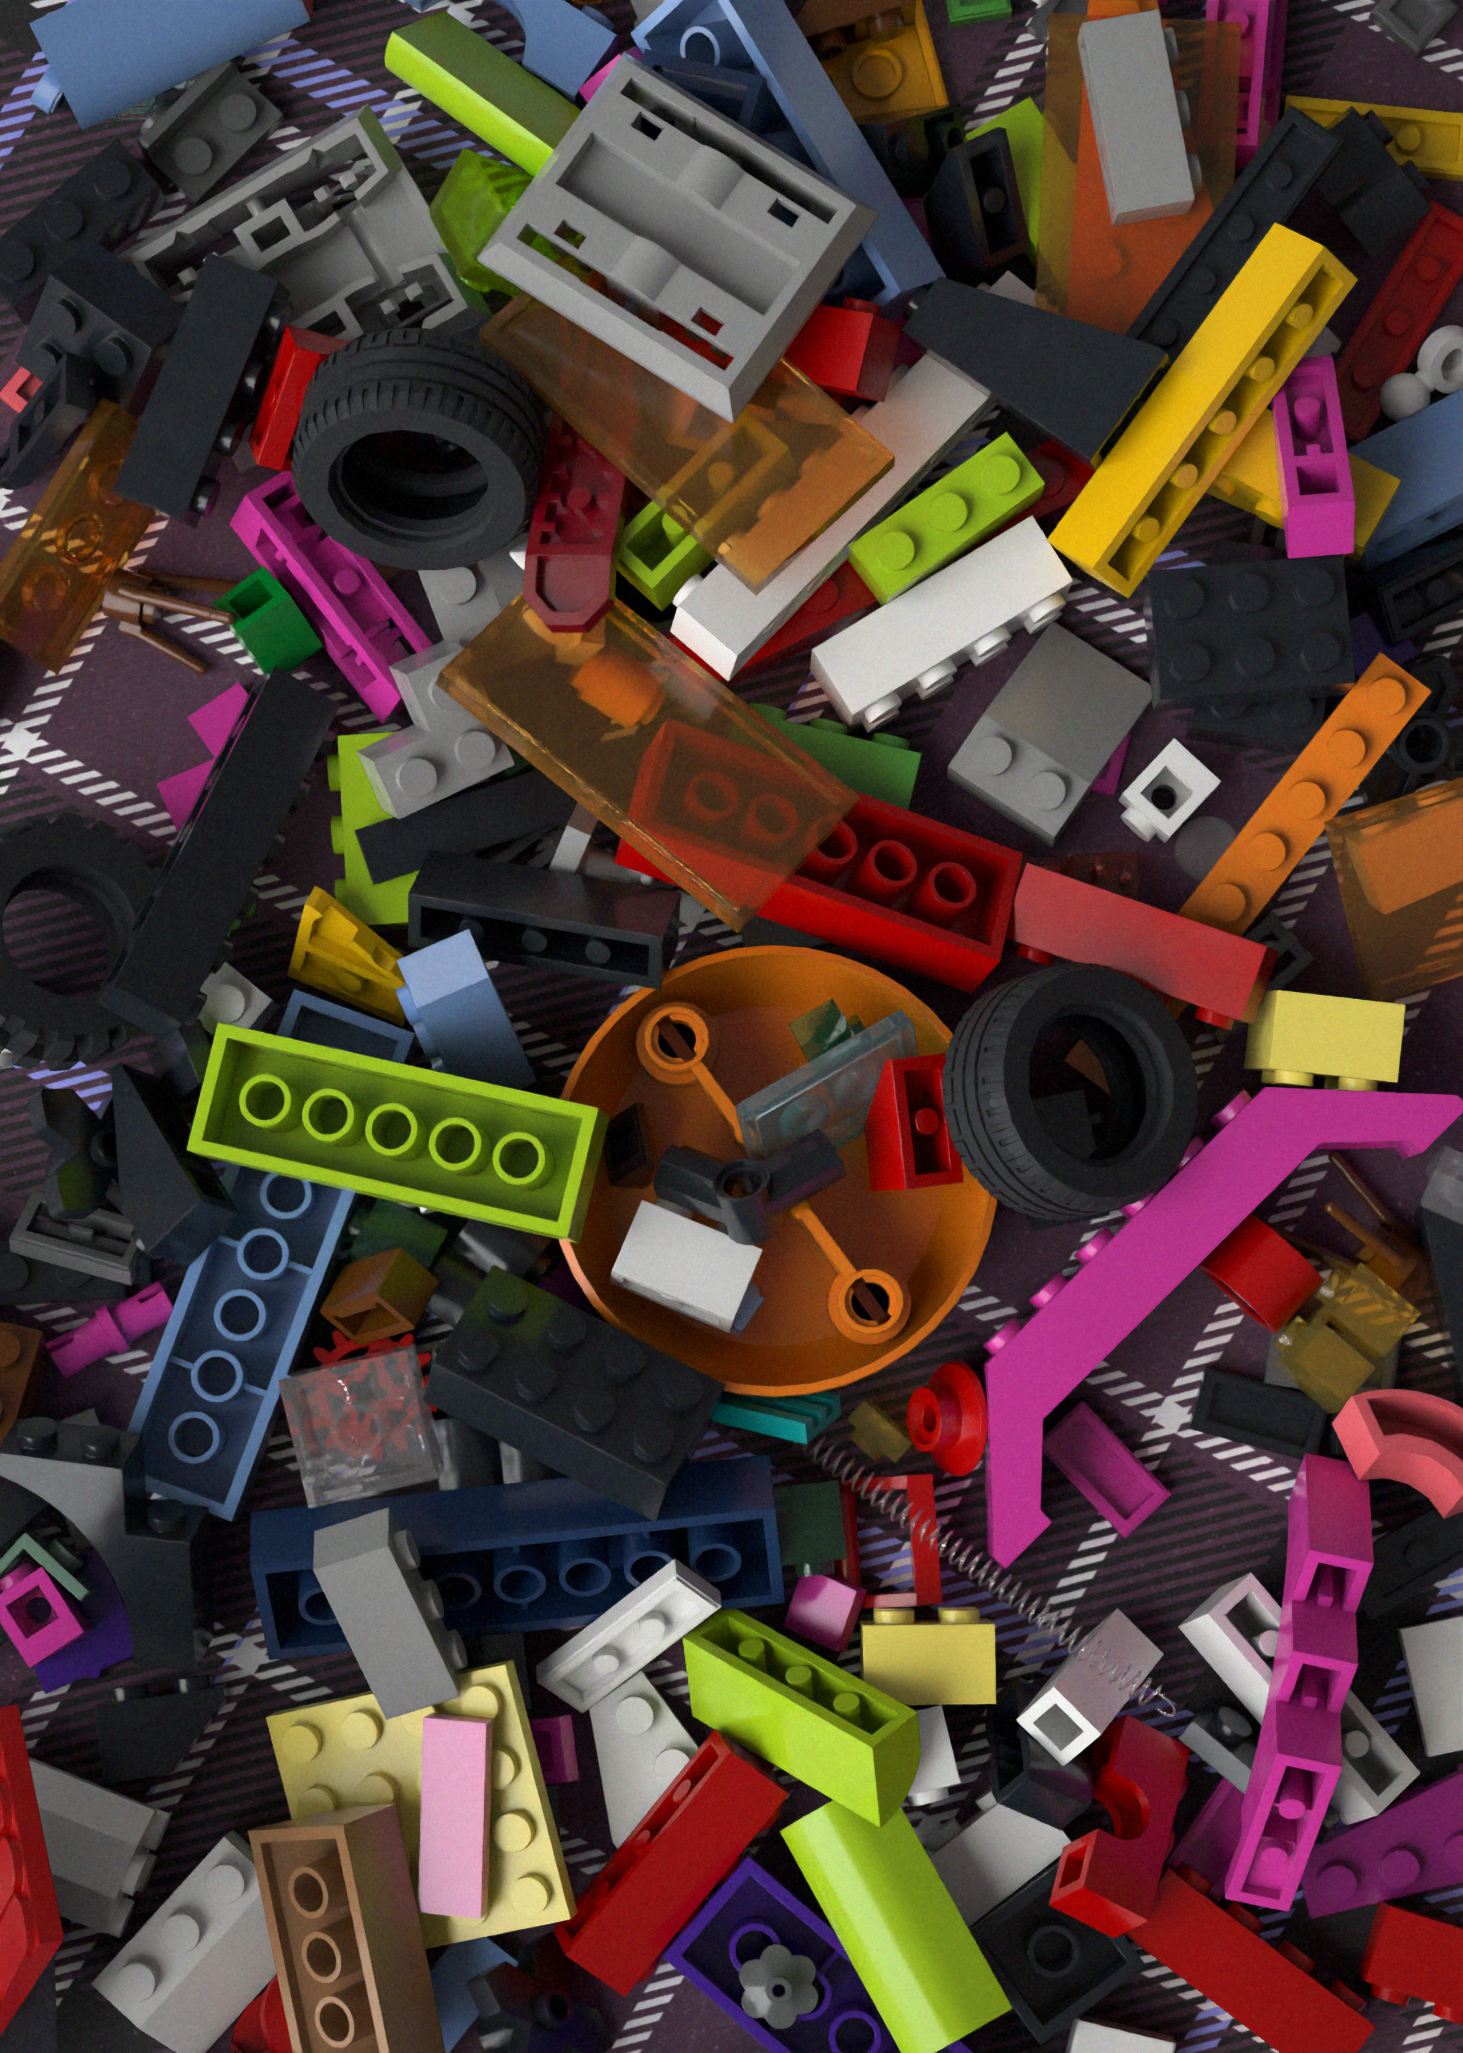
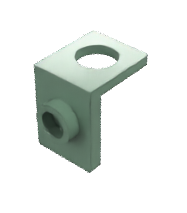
M37 1531L25 1532L0 1559V1579L11 1573L29 1553L78 1600L91 1599L99 1590L79 1571L85 1563L83 1559L58 1537H55L49 1543Z

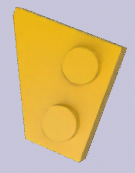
M315 886L304 905L287 976L403 1027L407 1020L395 989L406 985L397 960L404 956L325 890Z

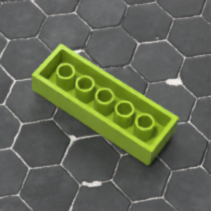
M218 1022L187 1151L212 1160L580 1244L610 1116L601 1109Z

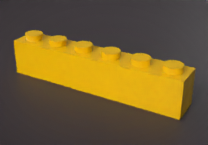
M1275 222L1046 541L1082 571L1129 598L1358 279L1325 246Z

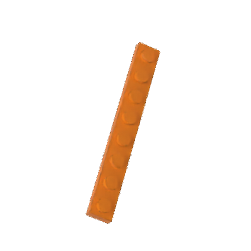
M1379 652L1176 915L1241 937L1428 697L1431 690ZM1174 998L1172 1007L1168 1010L1177 1019L1189 1002ZM1080 1039L1064 1061L1110 1095L1101 1063L1086 1043Z

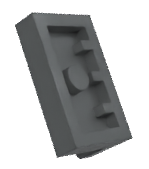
M232 59L187 80L185 83L187 91L170 108L167 105L157 108L146 119L140 130L143 135L137 143L144 158L195 207L205 203L285 122L284 115L239 73Z

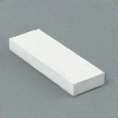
M673 1559L536 1666L537 1682L583 1714L721 1608L720 1591L681 1562Z

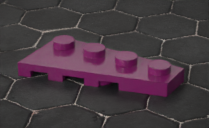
M1463 1763L1457 1765V1771L1426 1787L1420 1784L1399 1795L1401 1800L1387 1806L1378 1816L1349 1825L1342 1824L1335 1828L1324 1843L1313 1845L1300 1880L1306 1911L1310 1919L1463 1882Z

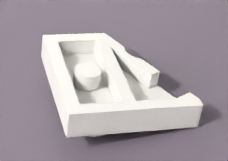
M642 1669L589 1708L611 1837L617 1849L700 1748Z

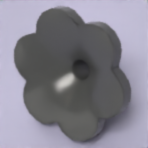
M782 1944L768 1945L761 1953L760 1959L746 1961L740 1968L739 1973L740 1982L745 1988L741 1999L744 2012L753 2018L765 2017L767 2022L776 2029H785L794 2023L798 2014H806L813 2011L818 2002V1992L812 1984L816 1975V1967L813 1961L805 1955L792 1956L790 1950ZM781 1984L785 1987V1991L782 1994H776L772 1990L773 1987Z

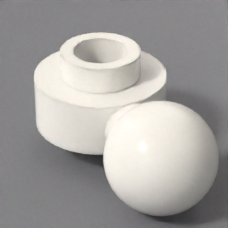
M1449 325L1436 330L1426 339L1419 351L1417 360L1418 371L1415 374H1396L1384 383L1380 392V404L1382 411L1389 419L1398 423L1427 408L1430 404V393L1435 389L1446 394H1453L1463 389V327Z

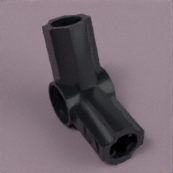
M818 1128L762 1161L747 1157L727 1162L686 1145L682 1147L671 1145L658 1159V1169L652 1183L657 1197L724 1223L729 1238L736 1243L755 1245L770 1240L779 1232L783 1223L782 1214L844 1178L846 1171L843 1161L834 1149L831 1140Z

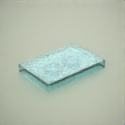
M902 1010L894 1012L737 1104L735 1109L747 1157L762 1161L818 1128L831 1140L835 1150L865 1134L864 1125L885 1061L919 1056L914 1025Z

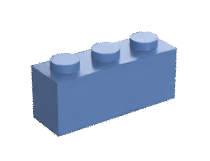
M469 929L397 960L406 985L395 989L405 1015L410 1025H413L427 1059L430 1060L434 1071L517 1090L537 1082L518 1034Z

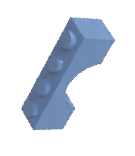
M443 0L404 1L420 12H424ZM491 0L508 10L523 29L526 37L522 60L523 68L581 109L586 100L578 89L619 54L617 35L612 32L614 29L612 22L592 7L584 5L581 10H578L564 0Z

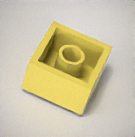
M1282 990L1265 991L1253 1025L1248 1024L1244 1069L1262 1071L1261 1083L1313 1087L1314 1077L1325 1078V1090L1377 1092L1378 1083L1398 1082L1406 1005Z
M911 1607L873 1608L874 1620H860V1666L862 1681L904 1705L996 1704L995 1624L989 1619H980V1610L977 1607H938V1619H915L914 1610Z

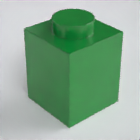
M264 566L212 603L217 609L235 614V623L232 625L227 624V626L246 654L264 675L274 666L279 667L285 672L292 671L323 646L291 596Z

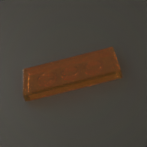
M104 398L99 402L0 564V638L57 676L102 604L112 574L117 568H124L156 515L155 512L129 503L112 492L140 422L120 406Z

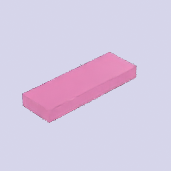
M430 1713L423 1718L418 1913L481 1919L488 1913L493 1719L435 1713Z

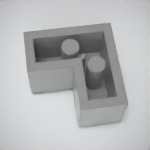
M446 639L389 666L414 725L356 751L382 810L397 819H401L515 765L463 646Z

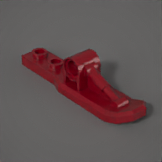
M592 270L589 287L608 298L606 277L598 271ZM582 327L571 383L553 410L525 554L523 597L552 633H589L614 607L616 567L628 503L645 502L649 497L652 484L650 455L640 438L643 416L638 398L644 367Z

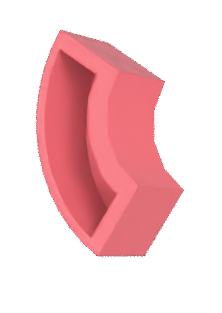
M1402 1389L1367 1391L1351 1396L1332 1425L1358 1480L1386 1478L1407 1483L1428 1497L1443 1518L1463 1512V1408L1434 1395Z

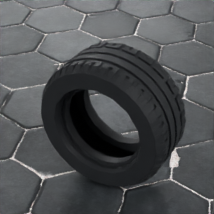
M395 328L368 334L333 352L315 370L312 379H310L307 385L291 465L295 490L314 521L333 540L357 555L384 565L409 570H447L471 565L507 546L509 542L519 536V533L524 530L526 523L532 517L540 484L547 436L544 411L534 390L506 359L483 344L454 333L428 328ZM393 430L434 434L464 447L478 462L468 467L441 471L407 467L377 454L361 438L368 434Z
M1076 962L1044 969L1005 982L995 987L993 991L984 994L981 999L972 1005L971 1010H968L964 1014L962 1021L958 1023L955 1035L952 1036L949 1042V1049H947L945 1058L946 1064H944L942 1090L944 1114L950 1136L971 1175L978 1179L979 1184L985 1190H988L991 1196L997 1200L1000 1199L1007 1207H1013L1017 1212L1027 1213L1028 1216L1034 1218L1041 1217L1044 1220H1067L1115 1210L1137 1203V1201L1148 1197L1150 1193L1160 1189V1186L1165 1184L1170 1178V1174L1176 1171L1179 1162H1182L1194 1132L1198 1106L1197 1073L1189 1044L1176 1019L1160 999L1149 988L1141 985L1139 981L1132 976H1128L1125 972L1115 971L1106 965L1100 966L1096 963ZM1050 1026L1063 1028L1086 1043L1101 1063L1110 1091V1122L1101 1145L1088 1159L1079 1158L1055 1143L1039 1122L1030 1096L1029 1063L1039 1037Z

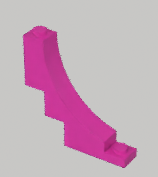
M1305 1453L1288 1501L1285 1583L1272 1676L1259 1741L1241 1808L1242 1833L1225 1878V1899L1289 1912L1343 1767L1340 1713L1358 1667L1356 1611L1374 1564L1369 1480L1359 1481L1350 1462Z

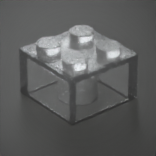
M415 1343L288 1373L278 1380L309 1509L434 1480L445 1470L430 1405L423 1401L426 1388Z

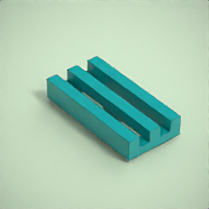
M723 1391L713 1422L807 1444L841 1415L840 1395L823 1391L811 1395L773 1398L737 1395Z

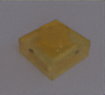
M867 1396L847 1418L856 1427L849 1435L850 1438L877 1462L885 1454L896 1463L913 1444L910 1435Z

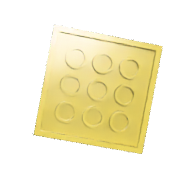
M513 1659L462 1670L458 1674L460 1697L388 1720L385 1719L372 1691L281 1710L266 1717L292 1819L346 1807L396 1804L417 1912L423 1718L430 1713L493 1719L488 1913L481 1919L418 1913L425 1949L570 1920L578 1913Z

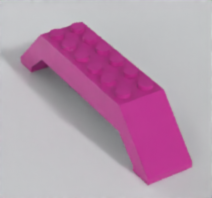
M1264 1087L1252 1096L1244 1089L1240 1093L1235 1094L1209 1120L1217 1130L1205 1142L1198 1135L1191 1139L1182 1162H1179L1176 1171L1165 1184L1160 1186V1189L1150 1193L1148 1197L1137 1201V1203L1122 1207L1119 1211L1127 1220L1114 1233L1106 1226L1097 1231L1074 1254V1257L1082 1265L1068 1279L1060 1272L1054 1274L1028 1300L1036 1310L1021 1325L1014 1318L1009 1319L983 1345L991 1354L981 1364L982 1388L988 1410V1433L984 1448L987 1553L1000 1566L1006 1569L1052 1523L1041 1511L1043 1419L1313 1150L1393 1148L1405 1160L1423 1153L1463 1113V1100L1458 1095Z

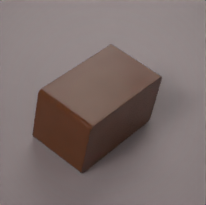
M395 1248L344 1265L319 1312L356 1344L364 1345L415 1329L439 1284V1280L403 1249Z

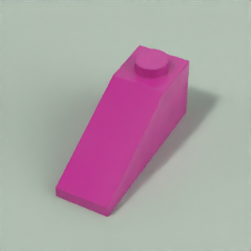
M1333 355L1301 358L1271 400L1281 512L1288 559L1354 553L1355 498Z

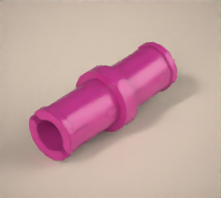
M158 1280L153 1285L140 1291V1293L110 1309L106 1304L94 1311L96 1314L94 1318L67 1334L65 1333L47 1342L46 1346L65 1379H68L100 1358L106 1357L114 1351L120 1355L131 1349L129 1343L169 1321L174 1305Z

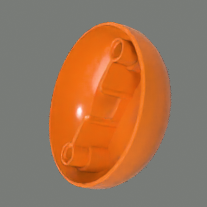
M767 945L735 948L703 956L669 970L666 973L660 990L646 987L640 988L619 1006L591 1037L573 1066L560 1097L561 1100L599 1108L610 1116L609 1120L635 1102L644 1103L655 1161L651 1183L646 1188L610 1186L602 1147L580 1244L558 1239L572 1275L592 1307L606 1323L726 1385L724 1392L737 1395L773 1398L811 1395L843 1387L868 1377L908 1354L930 1335L954 1308L976 1273L990 1237L997 1199L991 1196L988 1190H985L979 1184L978 1179L971 1175L962 1159L963 1183L908 1190L871 1191L864 1125L885 1060L947 1053L949 1042L953 1036L952 1032L927 1005L908 989L874 968L841 955L806 947ZM673 1024L687 1026L693 1031L696 1037L694 1053ZM660 1035L663 1036L678 1058L666 1056L660 1050L658 1042ZM818 1128L831 1140L834 1149L843 1161L846 1176L782 1214L783 1223L779 1232L770 1240L753 1245L763 1251L751 1282L760 1288L761 1292L759 1295L764 1298V1301L739 1338L731 1332H725L610 1284L612 1269L641 1201L644 1200L656 1205L657 1200L662 1199L657 1197L652 1181L658 1169V1159L671 1145L677 1147L686 1145L730 1162L738 1158L747 1157L762 1161ZM691 1211L693 1213L691 1220L714 1230L718 1224H724ZM865 1284L878 1285L886 1292L889 1302L887 1312L883 1310ZM852 1295L856 1297L873 1321L861 1319L855 1314L852 1308Z

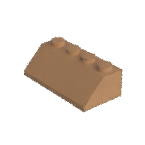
M396 1804L346 1807L249 1830L248 1834L293 2053H446Z

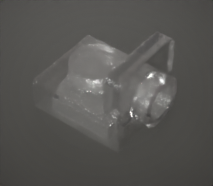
M1444 1146L1434 1151L1425 1171V1174L1430 1176L1420 1204L1425 1209L1463 1225V1153Z

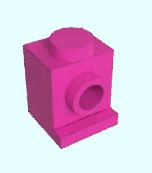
M27 1562L0 1579V1589L3 1592L0 1594V1623L29 1668L42 1664L94 1629L89 1620L84 1618L66 1588L43 1566L35 1571L32 1564ZM37 1597L45 1598L51 1605V1615L45 1622L35 1620L30 1613V1605Z

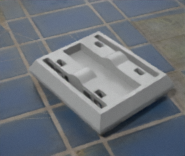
M624 52L477 259L484 266L734 424L834 284L840 271L878 219L879 212ZM641 117L662 129V132L655 141L641 131ZM674 121L675 127L667 122ZM777 203L799 216L793 227L788 226L776 216ZM808 206L809 212L803 209L802 207ZM580 233L586 239L577 249L572 246L566 237L575 239L577 234ZM538 234L549 240L551 251L561 257H565L567 253L576 257L575 265L587 274H590L594 269L604 275L607 282L608 298L581 282L578 277L532 249L530 246ZM701 311L712 320L715 319L723 324L716 336L709 333L701 324ZM670 317L684 326L686 337L700 344L704 339L713 345L710 348L711 352L725 361L728 355L733 357L734 359L725 371L663 331L660 332L668 318Z
M368 103L116 256L186 308L202 268L194 271L190 267L177 274L181 281L171 287H168L162 274L218 241L224 234L234 230L241 244L219 257L278 279L291 292L288 301L292 302L293 310L288 325L349 342L356 341L372 333L395 328H407L444 305L446 306L424 319L422 328L456 333L493 316ZM364 151L372 165L357 174H354L351 169L338 178L341 183L331 190L328 185L313 192L316 199L296 211L285 199V197L300 188H305ZM355 189L354 195L357 199L336 211L331 203L335 196L344 190ZM409 301L411 303L421 301L425 308L401 322L397 315L401 310L400 306ZM282 337L279 339L272 338L264 361L269 363L266 381L256 398L249 396L240 418L245 423V430L241 443L231 458L241 473L256 465L248 444V438L253 423L250 425L249 423L255 420ZM298 420V422H297V425H296V428H295V431H294V434H293V437H292V440H293V441H295V438H296V433H297V428H298L299 420Z

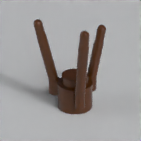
M140 567L137 573L117 568L106 588L103 614L104 616L120 620L119 633L140 639L197 674L205 675L208 672V666L147 628L145 624L146 622L154 625L157 624L163 610L167 609L209 621L232 625L236 621L234 613L167 595L166 588L225 594L240 582L165 574Z
M1331 1151L1328 1155L1329 1161L1385 1227L1384 1229L1377 1224L1370 1230L1336 1202L1329 1201L1326 1203L1325 1210L1361 1240L1354 1254L1362 1261H1355L1285 1228H1280L1265 1220L1261 1221L1272 1228L1296 1250L1352 1274L1369 1288L1379 1281L1393 1291L1414 1270L1422 1257L1423 1250L1409 1240L1413 1232L1391 1214L1338 1151Z

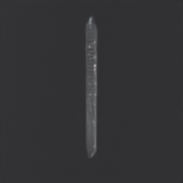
M826 1436L807 1454L806 1449L809 1443L800 1444L799 1446H796L797 1442L793 1443L794 1449L804 1446V1456L813 1454V1463H819L824 1460L822 1464L823 1470H829L833 1467V1478L843 1474L842 1484L847 1485L852 1482V1492L862 1489V1499L872 1496V1507L882 1503L881 1513L885 1514L891 1511V1521L901 1518V1528L911 1525V1536L921 1532V1543L931 1539L930 1550H935L941 1546L939 1551L940 1557H946L951 1553L949 1558L950 1565L956 1564L961 1560L959 1565L960 1572H964L971 1567L969 1579H975L981 1574L979 1586L982 1587L990 1583L989 1594H994L1000 1590L999 1601H1005L1010 1597L1009 1609L1015 1608L1021 1603L1018 1614L1019 1616H1024L1030 1612L1029 1624L1035 1623L1040 1619L1039 1631H1043L1051 1625L1048 1637L1054 1638L1060 1634L1058 1639L1059 1646L1065 1645L1071 1640L1068 1647L1069 1653H1074L1081 1647L1078 1655L1079 1661L1091 1655L1088 1662L1089 1668H1094L1101 1662L1098 1670L1099 1676L1111 1670L1108 1678L1109 1683H1113L1121 1677L1118 1686L1119 1691L1131 1685L1128 1694L1129 1698L1137 1696L1142 1691L1139 1705L1146 1704L1158 1693L1159 1696L1172 1706L1173 1713L1167 1714L1159 1707L1156 1709L1168 1717L1176 1715L1173 1703L1160 1693L1162 1685L1142 1702L1152 1678H1149L1138 1691L1131 1695L1135 1684L1142 1674V1670L1138 1671L1121 1688L1132 1663H1129L1118 1676L1111 1680L1117 1665L1122 1659V1655L1118 1656L1101 1673L1112 1648H1109L1098 1661L1091 1665L1102 1640L1098 1641L1081 1658L1092 1633H1089L1077 1647L1071 1650L1082 1625L1061 1643L1072 1618H1069L1055 1634L1051 1635L1062 1611H1059L1047 1625L1041 1628L1052 1603L1031 1621L1032 1615L1042 1596H1039L1025 1612L1021 1613L1032 1589H1029L1017 1603L1011 1606L1022 1581L1008 1595L1001 1599L1012 1574H1009L995 1590L991 1591L1002 1567H999L985 1583L981 1584L988 1567L992 1563V1559H990L976 1575L972 1576V1572L982 1556V1552L967 1567L962 1569V1565L973 1547L972 1545L958 1559L952 1562L955 1551L963 1537L949 1551L942 1555L945 1544L953 1530H950L940 1543L932 1547L943 1523H940L930 1536L922 1540L929 1523L933 1519V1515L929 1517L920 1529L913 1533V1528L924 1511L923 1508L919 1510L911 1521L903 1526L904 1519L914 1501H911L901 1514L893 1518L894 1512L904 1494H901L891 1507L883 1511L888 1497L894 1490V1486L890 1488L881 1500L874 1504L875 1496L885 1482L884 1479L880 1481L871 1493L864 1497L865 1490L875 1472H872L860 1487L854 1489L855 1483L864 1470L865 1465H862L850 1480L844 1482L849 1468L855 1461V1458H852L849 1464L840 1473L835 1475V1470L846 1451H842L840 1456L829 1467L825 1468L826 1461L836 1447V1443L817 1461L815 1460L816 1455L826 1440Z

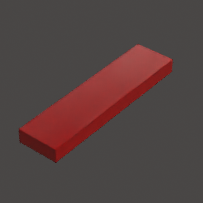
M1434 201L1430 204L1432 210L1421 219L1334 366L1346 443L1351 446L1365 440L1382 411L1380 392L1384 383L1392 376L1405 372L1463 274V218Z

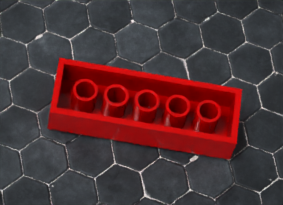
M666 720L642 756L614 863L972 994L1001 960L1023 853Z

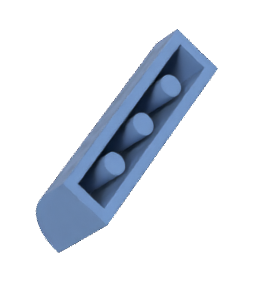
M76 0L29 24L83 131L309 22L310 19L302 0Z
M1463 389L1347 449V452L1401 480L1396 497L1359 560L1366 573L1463 523Z

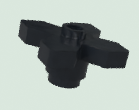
M1434 654L1405 667L1404 670L1430 689L1431 693L1358 785L1367 811L1382 806H1390L1394 810L1414 800L1413 793L1417 789L1421 774L1432 772L1451 783L1463 779V730L1449 727L1444 721L1460 690L1447 657ZM1346 695L1330 700L1326 704L1329 716ZM1414 729V738L1410 744L1406 745L1407 736Z
M42 1089L28 1100V1108L34 1135L53 1148L45 1166L46 1180L43 1182L51 1218L85 1219L97 1211L106 1195L128 1219L120 1204L113 1092L102 1100L96 1113H94L73 1089Z
M553 1931L533 1939L518 1949V1969L509 1962L504 1961L484 1970L467 1982V1988L480 2013L477 2020L478 2037L488 2053H605L613 2047V2040L599 2011L569 1998L575 1962L565 1955Z

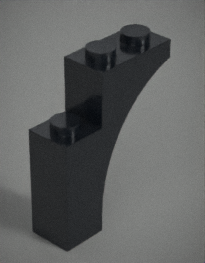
M17 1417L0 1444V1476L25 1487L57 1508L78 1527L105 1561L117 1583L127 1611L132 1639L133 1664L196 1672L215 1635L209 1507L184 1504L175 1499H146L143 1433L117 1430L108 1425L91 1427L61 1423L46 1417Z

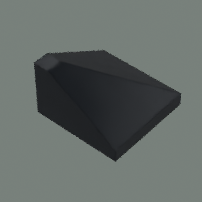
M635 1102L608 1122L603 1152L610 1186L644 1189L651 1183L655 1161L644 1103Z

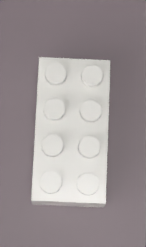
M1033 515L812 649L810 670L844 725L849 727V733L862 725L868 733L882 727L900 714L898 708L903 704L901 701L917 692L922 700L929 698L954 681L952 675L957 671L956 668L971 659L975 667L981 666L1008 648L1006 642L1012 638V633L1025 626L1029 634H1033L1062 615L1060 609L1067 604L1065 598L1073 579L1051 544L1046 541L1047 538Z

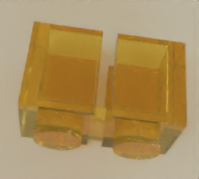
M1363 1263L1353 1265L1347 1272L1340 1266H1337L1314 1293V1296L1321 1301V1304L1316 1308L1313 1315L1306 1321L1296 1315L1273 1342V1345L1280 1352L1270 1364L1329 1414L1338 1413L1350 1397L1373 1372L1375 1367L1325 1324L1328 1321L1376 1360L1379 1356L1384 1358L1421 1314V1312Z

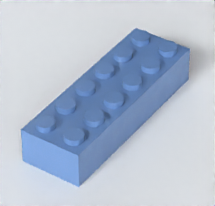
M665 0L630 33L643 56L645 49L764 77L767 80L760 138L879 212L878 219L825 295L824 305L841 308L843 298L859 299L880 305L879 317L893 322L904 313L908 303L919 289L925 286L930 290L939 276L947 278L783 0ZM777 203L776 216L788 226L793 227L799 216ZM808 206L802 207L803 209L809 212Z

